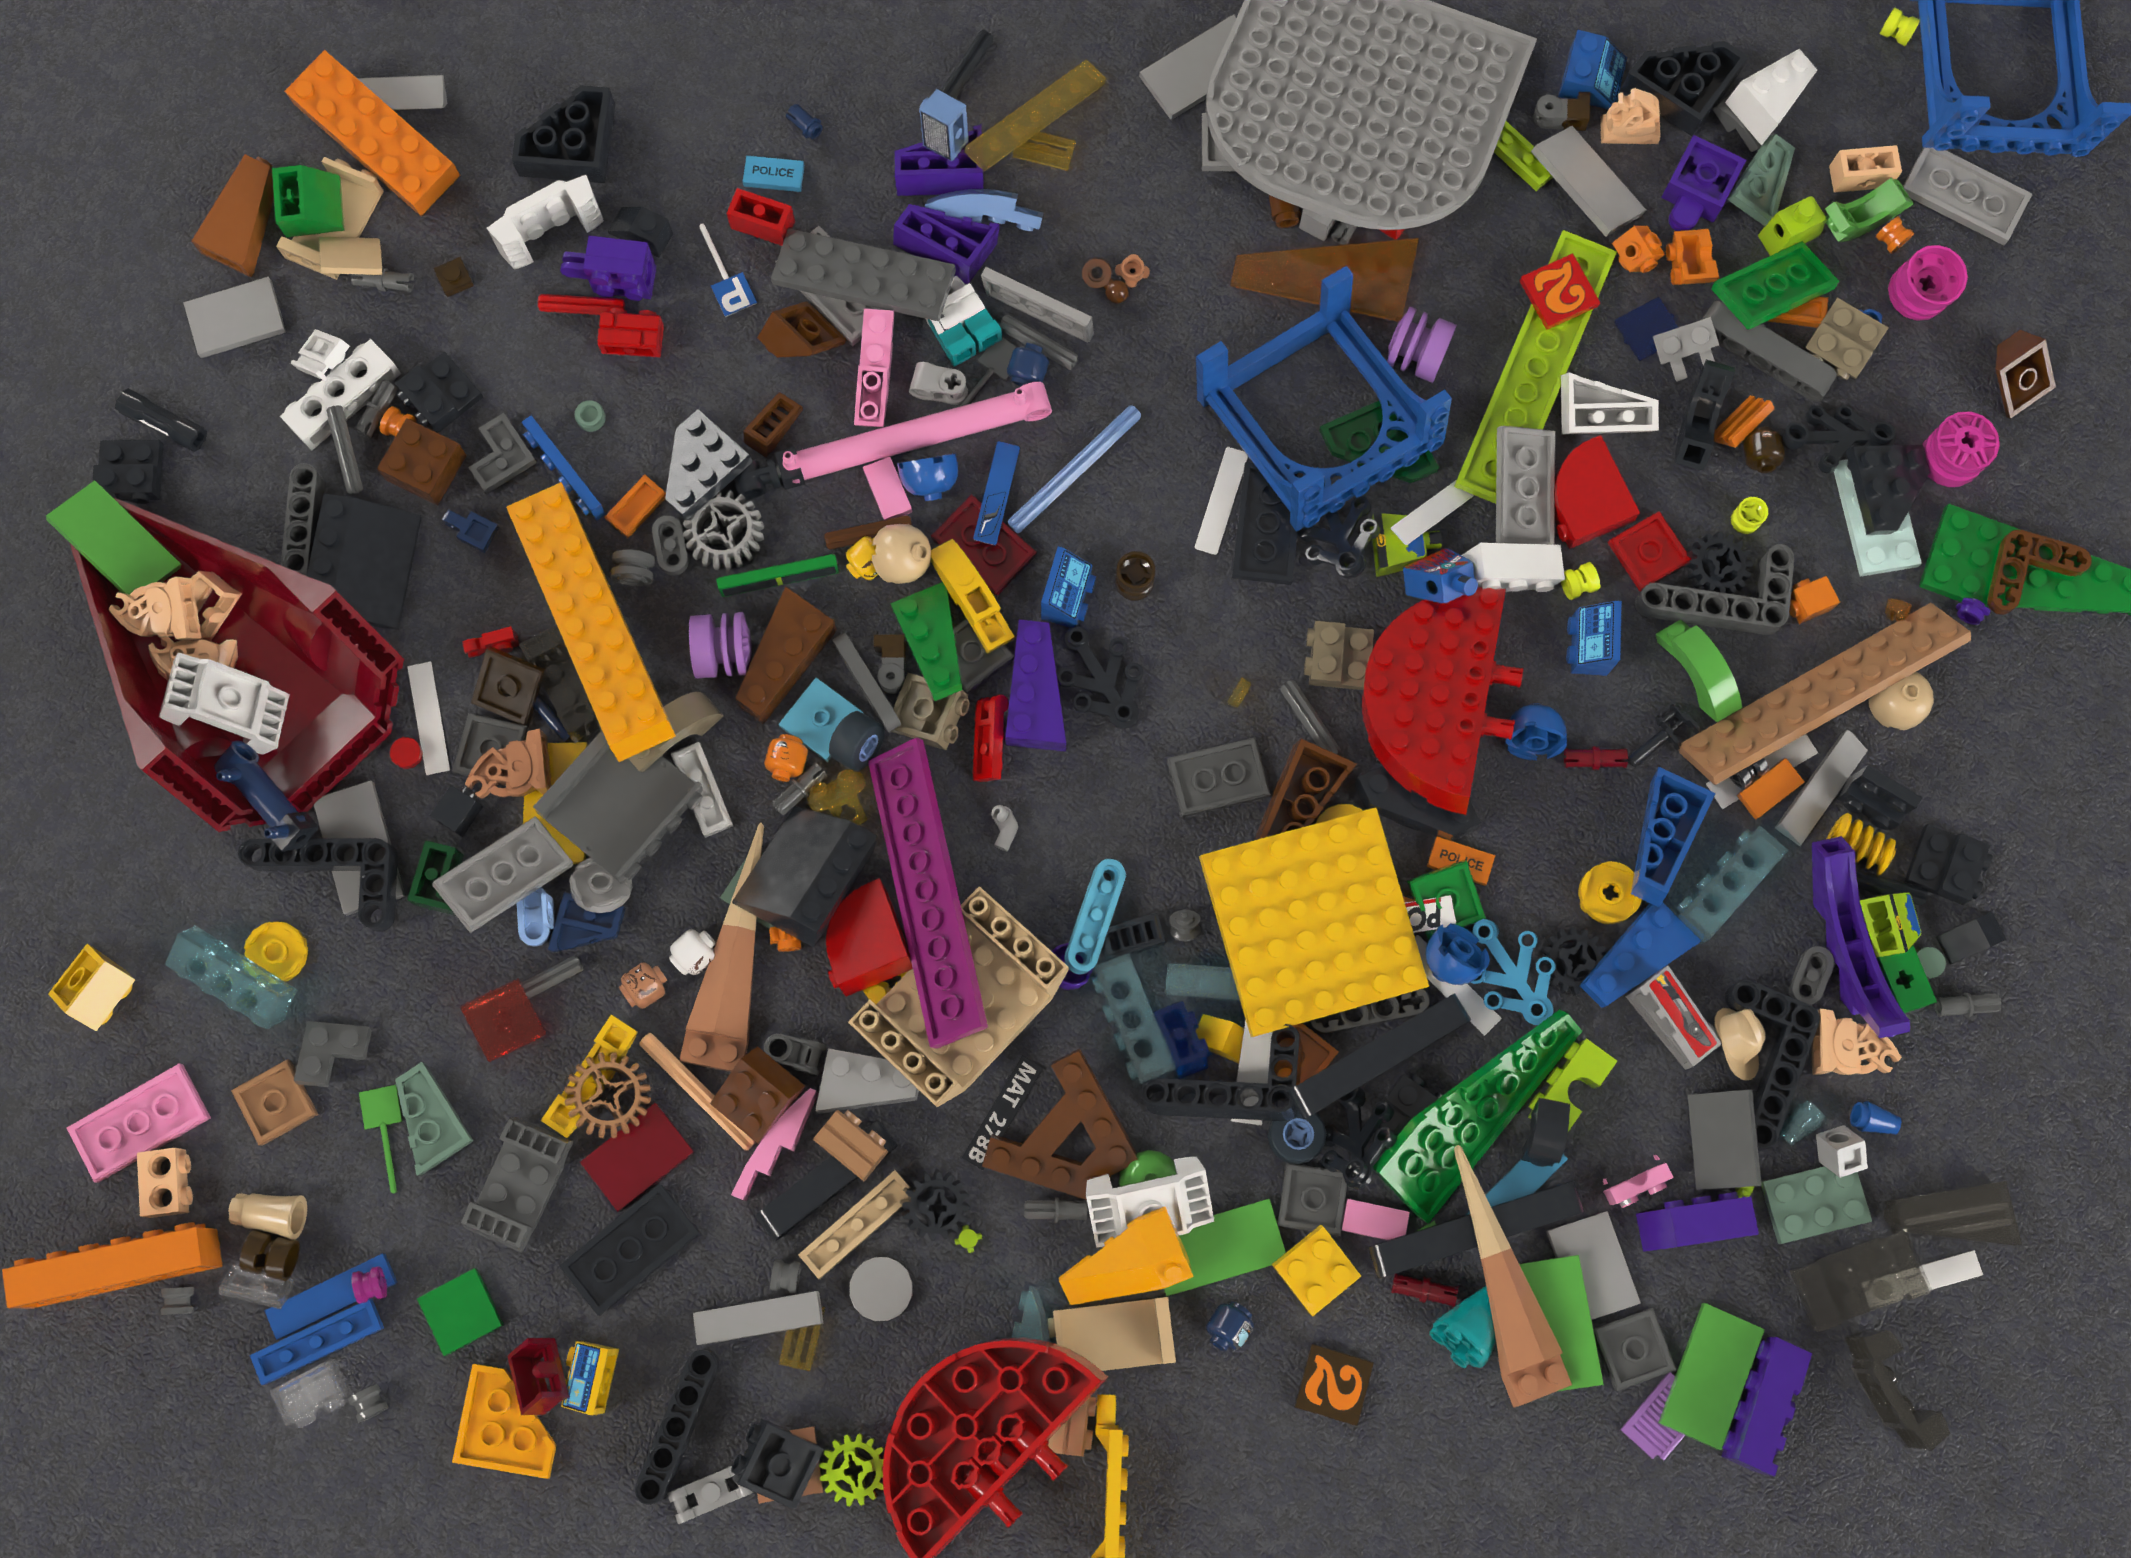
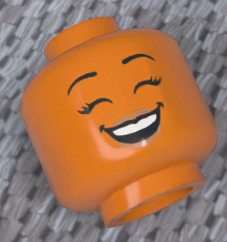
M782 734L779 738L773 739L769 743L764 765L772 773V778L789 782L790 778L802 775L808 750L800 738Z

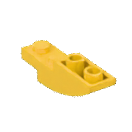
M951 539L932 549V565L955 604H959L987 654L1014 640L1015 636L1000 613L1001 608L959 545Z

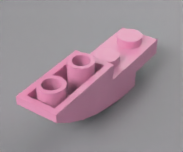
M864 309L860 366H858L855 426L884 428L893 351L894 311Z

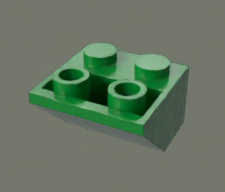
M303 165L272 168L275 220L286 238L345 231L341 177L338 174Z

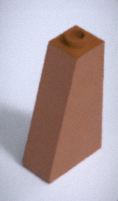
M244 154L191 242L201 254L252 277L255 272L274 199L273 166L261 157L254 159Z

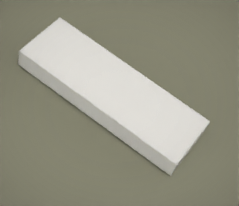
M700 742L671 753L676 768L694 783L699 782L702 784V800L693 810L704 837L706 838L733 827Z

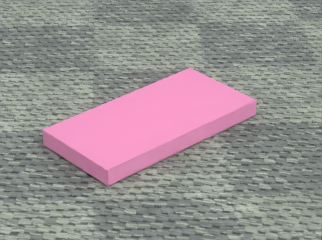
M179 1063L67 1127V1130L93 1181L99 1183L136 1162L138 1152L157 1150L211 1119L184 1065Z

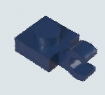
M447 510L442 521L446 522V526L459 531L456 536L459 541L483 553L487 551L499 529L498 524L472 511L466 519L453 511Z

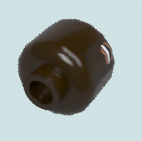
M1769 427L1754 429L1743 442L1745 461L1750 469L1760 473H1770L1785 460L1782 436L1779 432Z

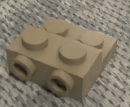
M1837 297L1803 350L1834 367L1837 376L1846 381L1849 377L1856 379L1889 327Z
M1315 621L1313 628H1308L1306 646H1311V657L1305 658L1304 675H1309V685L1363 690L1366 667L1373 650L1374 630L1345 627V623Z
M908 673L893 708L901 722V726L891 732L911 738H919L924 741L925 745L947 750L949 743L953 744L958 737V727L956 725L960 716H965L969 710L970 703L967 699L969 695L961 690L934 701L924 677Z

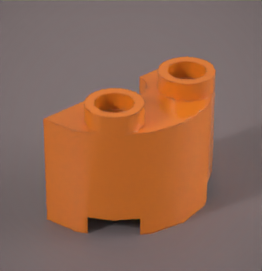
M1709 229L1674 231L1672 243L1666 245L1667 261H1672V285L1710 283L1719 279L1716 260L1712 259L1713 245Z

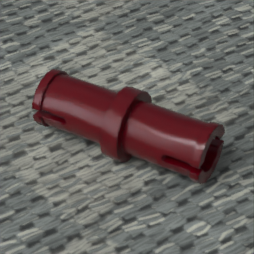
M1592 746L1591 749H1564V755H1566L1564 757V768L1591 767L1592 770H1599L1600 767L1627 768L1628 762L1625 761V759H1628L1626 748L1600 749L1599 746Z
M1396 1273L1394 1274L1391 1293L1419 1298V1302L1426 1303V1300L1455 1307L1458 1287L1431 1282L1428 1277H1423L1422 1280Z

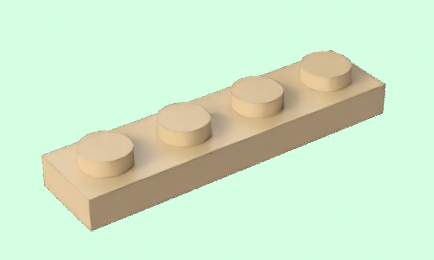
M894 1170L798 1254L815 1276L821 1279L903 1207L900 1204V1200L908 1199V1195L903 1190L905 1187H910Z

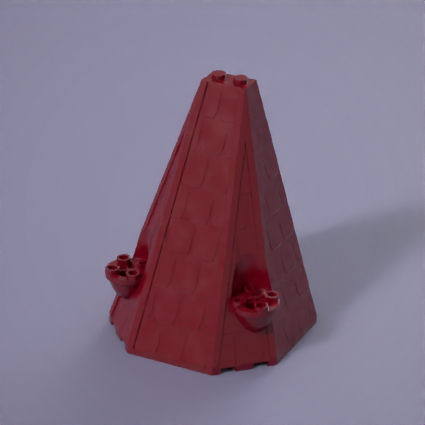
M114 498L181 563V569L162 583H167L169 579L174 577L191 578L198 571L214 572L233 589L242 593L211 642L220 645L226 640H237L238 658L234 669L266 680L271 686L290 694L278 748L263 755L258 754L259 760L257 763L298 812H308L322 796L326 795L391 734L393 723L389 719L391 707L396 706L399 685L396 683L397 671L403 668L404 658L331 585ZM70 543L139 768L218 832L228 831L231 825L246 823L249 827L267 824L234 784L219 781L216 777L217 773L214 769V764L233 741L243 742L244 737L190 717L179 726L159 717L168 681L158 672L154 665L148 645L154 643L155 648L165 649L166 647L161 645V637H158V635L145 637L128 631L109 610L111 605H117L120 609L124 607V601L121 598L115 597L117 593L121 592ZM214 589L198 612L199 624L201 626L206 620L203 617V612L209 607H214L220 598ZM175 636L169 637L174 643L181 641L176 639Z

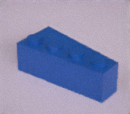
M1658 767L1650 783L1631 889L1632 895L1657 907L1661 906L1716 793Z

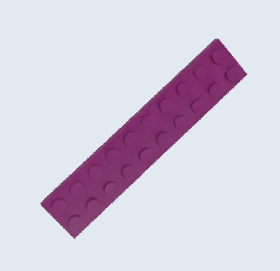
M914 738L869 760L868 764L930 1048L938 1049L988 1028L924 741Z

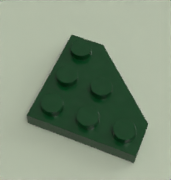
M1380 401L1320 426L1319 431L1332 456L1352 462L1371 448L1382 427L1383 416ZM1395 414L1389 417L1391 422L1397 421ZM1390 430L1387 432V437L1396 442H1402L1408 438V435L1401 430ZM1383 446L1379 449V452L1384 453L1386 449L1390 448ZM1428 450L1420 455L1419 459L1411 466H1402L1396 470L1392 477L1413 483L1438 472L1439 466L1432 453Z

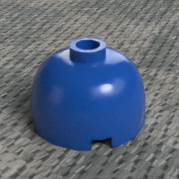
M956 454L897 463L902 485L911 494L924 496L925 501L942 499V492L950 490L958 477Z
M1533 703L1516 710L1509 720H1515L1512 739H1506V744L1508 745V751L1518 758L1537 760L1535 754H1547V759L1562 753L1567 747L1565 721L1551 707Z
M1451 923L1447 927H1443L1442 924L1431 936L1425 952L1426 961L1433 976L1439 981L1453 985H1464L1477 979L1489 965V954L1486 948L1481 952L1480 948L1476 945L1479 939L1474 934L1461 926Z

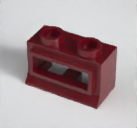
M527 1338L507 1356L521 1415H545L559 1402L569 1398L555 1338ZM545 1378H549L552 1390L548 1392Z

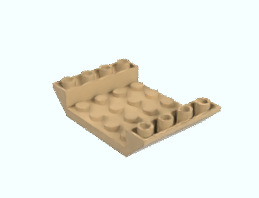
M980 886L961 904V909L988 1028L941 1048H930L913 969L908 971L876 1005L869 1000L848 1022L936 1107L964 1092L1053 999L1069 970V967Z

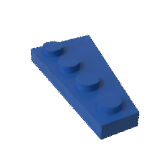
M1663 902L1660 907L1649 903L1579 986L1601 1008L1608 1006L1700 943L1701 940Z

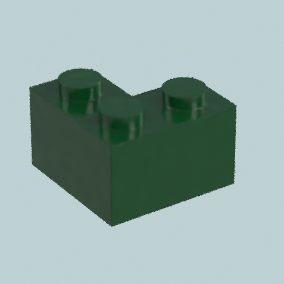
M425 841L407 900L418 907L455 915L432 885L433 881L460 865L464 854L454 847Z

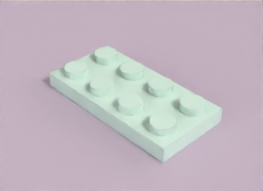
M1848 459L1839 461L1834 475L1860 577L1919 567L1922 563L1909 512L1898 531L1887 535H1866L1851 471L1847 467Z

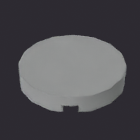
M591 858L580 862L569 880L571 896L576 904L586 911L595 913L611 912L621 907L629 899L632 891V879L628 880L626 878L620 883Z
M874 1257L863 1262L854 1271L850 1281V1298L854 1308L863 1317L873 1321H889L900 1316L908 1307L913 1296V1282L908 1270L900 1262L888 1257Z

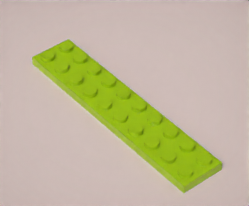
M1563 230L1548 264L1573 253L1598 297L1617 251ZM1531 303L1454 487L1496 504L1497 428L1500 426L1543 430L1561 387V375L1567 373L1593 309L1546 330Z

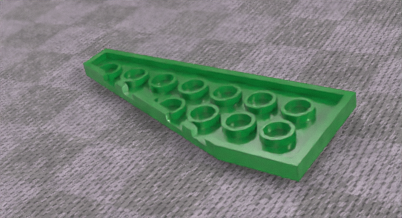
M1948 504L1944 507L1919 587L1962 602L1963 598H1975L1983 602L1985 607H1988V594L2000 543L2011 531L2020 529ZM2017 539L2010 542L2015 544L2014 553L2010 557H2015L2016 551L2022 547L2018 545ZM2040 546L2039 555L2045 560H2052V550L2047 546ZM2092 555L2090 567L2075 577L2028 564L2020 602L2016 608H2034V610L2060 612L2097 611V613L2102 614L2119 612L2131 615V569ZM2073 556L2069 559L2074 561V567H2077L2081 564L2077 562L2076 556ZM2005 565L2003 567V573L2007 578L2016 579L2017 571L2013 566ZM2006 587L2005 592L1997 597L2002 600V605L2004 606L2010 602L2005 600L2006 591L2011 587Z
M1559 1009L1413 1117L1397 1136L1396 1143L1387 1149L1374 1164V1171L1422 1221L1428 1224L1462 1182L1454 1152L1455 1146L1460 1145L1473 1169L1581 1034L1582 1030L1568 1013Z

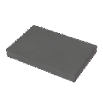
M1255 737L1167 758L1181 818L1268 798L1271 795Z
M1752 1090L1688 1095L1696 1190L1762 1186Z

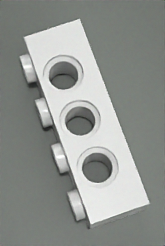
M370 339L366 343L357 346L352 355L343 363L335 366L330 371V374L326 376L325 381L322 380L321 382L314 383L308 389L307 394L298 401L289 404L280 417L312 451L332 434L326 412L328 407L341 405L347 421L365 406L366 402L373 398L383 380L393 382L401 373L392 360ZM367 370L364 376L356 377L360 371ZM345 389L342 395L334 397L336 391ZM322 408L320 414L311 416L314 410Z

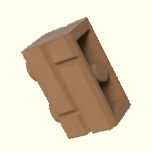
M836 1110L813 1140L861 1180L865 1181L888 1153L883 1147L887 1141L873 1130L867 1134L858 1127L862 1121L849 1110L844 1114Z

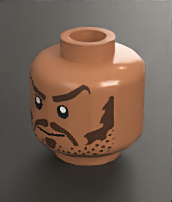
M643 962L621 977L622 985L619 986V989L631 1007L636 1005L643 1009L664 996L665 988L663 983L667 979L658 966L651 968L649 964Z

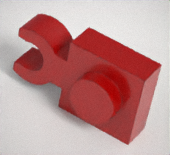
M511 626L481 634V638H471L462 641L465 654L468 653L469 658L485 653L486 649L490 646L506 653L511 652L513 647L520 646L518 635Z

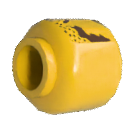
M869 536L862 537L846 552L849 561L846 568L856 579L862 576L866 580H873L878 576L872 562V555H876V545H873L874 538L872 539Z

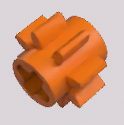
M770 927V943L778 944V951L789 952L801 949V940L777 927Z

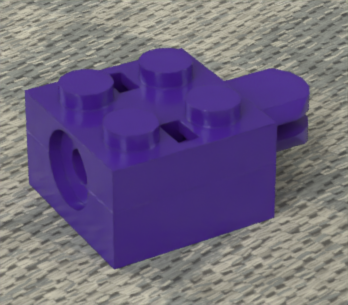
M1693 135L1661 197L1675 204L1669 215V225L1675 231L1692 230L1700 217L1714 222L1729 196L1746 159Z
M589 236L586 254L568 251L563 253L562 261L564 263L561 264L560 272L566 277L588 279L593 292L599 296L613 297V295H619L634 301H640L642 298L651 299L657 267L647 242Z

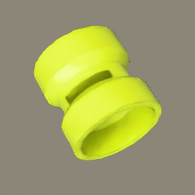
M1894 7L1879 34L1886 38L1893 37L1897 40V43L1906 46L1920 20L1914 16L1907 17L1903 15L1901 10Z
M1758 497L1745 498L1732 513L1731 524L1733 528L1742 534L1755 532L1767 519L1768 507L1766 503Z
M1591 562L1580 565L1576 570L1567 569L1564 571L1565 580L1561 581V585L1569 600L1580 597L1583 592L1592 593L1600 589V579Z

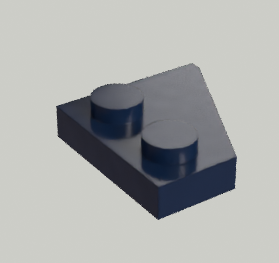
M564 892L548 950L559 952L618 938L626 908L621 906L611 912L604 913L586 911L576 904L570 893Z

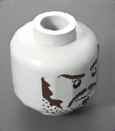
M689 929L671 945L670 951L672 955L669 959L682 974L698 975L714 959L713 946L716 945V942L705 930L699 933L696 930Z

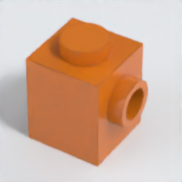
M1827 576L1813 582L1808 578L1793 585L1794 590L1791 592L1789 613L1792 617H1796L1798 623L1801 624L1835 608L1840 601Z

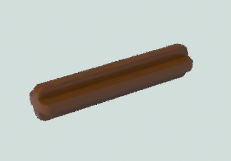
M909 515L826 532V546L829 550L854 545L864 536H869L873 539L878 531L886 525H912Z

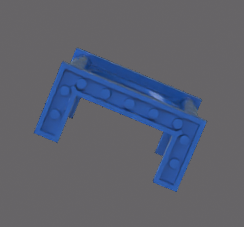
M1909 0L1918 1L1929 120V130L1922 136L1923 148H1934L1937 151L1962 149L1964 152L1989 150L1991 153L2013 151L2018 154L2036 152L2044 153L2048 156L2072 154L2074 157H2081L2089 154L2091 150L2131 115V103L2102 102L2098 105L2091 94L2087 77L2080 0ZM1945 3L2051 8L2058 83L2053 100L2043 112L2024 120L2010 121L1998 119L1985 114L1991 108L1990 97L1964 96L1961 93L1951 69ZM2058 105L2063 106L2062 111L2057 110ZM2047 117H2053L2058 120L2062 129H2052L2047 123ZM1979 123H1985L1987 126L1979 125ZM2032 125H2038L2040 128H2033Z
M1347 265L1322 280L1319 312L1228 366V349L1222 341L1196 356L1197 400L1203 408L1207 405L1212 407L1290 511V524L1296 532L1304 527H1312L1320 520L1321 516L1329 511L1331 513L1338 511L1352 497L1355 496L1357 498L1364 495L1370 489V486L1378 481L1384 482L1388 480L1402 466H1411L1419 459L1420 455L1428 450L1430 452L1437 450L1444 443L1452 398L1444 389L1428 400L1422 399L1407 387L1350 315L1353 273ZM1329 332L1375 391L1381 404L1383 421L1376 441L1364 455L1343 466L1313 468L1296 463L1284 456L1273 445L1233 390ZM1395 414L1397 421L1391 422L1389 417ZM1390 430H1401L1408 435V438L1402 442H1396L1387 437V432ZM1383 446L1390 448L1386 449L1384 453L1379 452V449ZM1360 463H1363V464H1364L1363 466H1361V467H1359V468H1358V466H1357V465L1360 464ZM1302 473L1304 474V476L1298 478L1295 476V474ZM1334 476H1340V477H1341L1340 480L1337 479L1336 482L1331 485V480H1330V479H1331L1332 477H1334Z

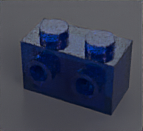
M1183 1001L1155 1011L1154 1017L1157 1028L1178 1078L1181 1079L1207 1069L1206 1057L1211 1056L1205 1039L1199 1040L1195 1029H1198L1199 1025L1193 1011L1187 1012Z

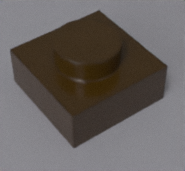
M461 257L434 268L447 297L474 286Z

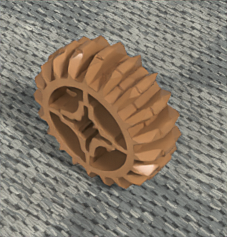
M612 1052L610 1062H605L604 1053L598 1054L599 1063L597 1064L589 1056L586 1058L587 1065L589 1066L588 1069H585L580 1064L576 1066L577 1072L581 1074L580 1077L572 1074L569 1075L568 1080L576 1084V1086L565 1087V1093L572 1094L574 1097L566 1099L564 1103L565 1106H576L568 1115L570 1118L577 1115L581 1116L576 1122L578 1128L582 1127L585 1122L589 1123L586 1134L591 1135L594 1127L600 1128L599 1138H604L605 1129H610L611 1137L616 1138L617 1127L620 1126L623 1133L627 1134L629 1133V1127L626 1124L628 1121L636 1127L640 1124L638 1118L634 1116L635 1113L641 1116L647 1114V1110L639 1105L650 1104L651 1098L641 1096V1093L650 1091L651 1087L647 1084H639L647 1078L646 1073H641L635 1076L634 1073L639 1068L638 1063L633 1064L630 1069L626 1067L629 1061L628 1056L623 1057L621 1064L616 1063L617 1053ZM601 1071H616L624 1075L627 1080L611 1083L607 1081ZM592 1076L597 1092L589 1100L582 1103L580 1097L581 1089L586 1080ZM600 1082H602L604 1088H609V1091L611 1089L617 1090V1093L613 1095L615 1109L611 1102L606 1103V1100L604 1102L598 1100L602 1096V1085ZM633 1088L634 1103L630 1110L623 1115L618 1099L627 1090ZM604 1107L608 1109L615 1120H600L591 1116L587 1111Z

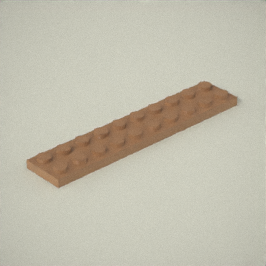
M1929 603L1681 743L1679 752L1708 780L1716 785L1971 641V632L1934 604Z

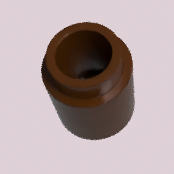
M1268 194L1272 220L1276 222V226L1278 228H1289L1297 225L1301 216L1300 207Z

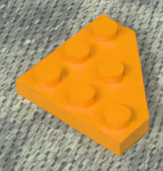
M473 1364L452 1463L546 1479L550 1478L556 1443L537 1415H521L513 1378L509 1371L504 1368Z

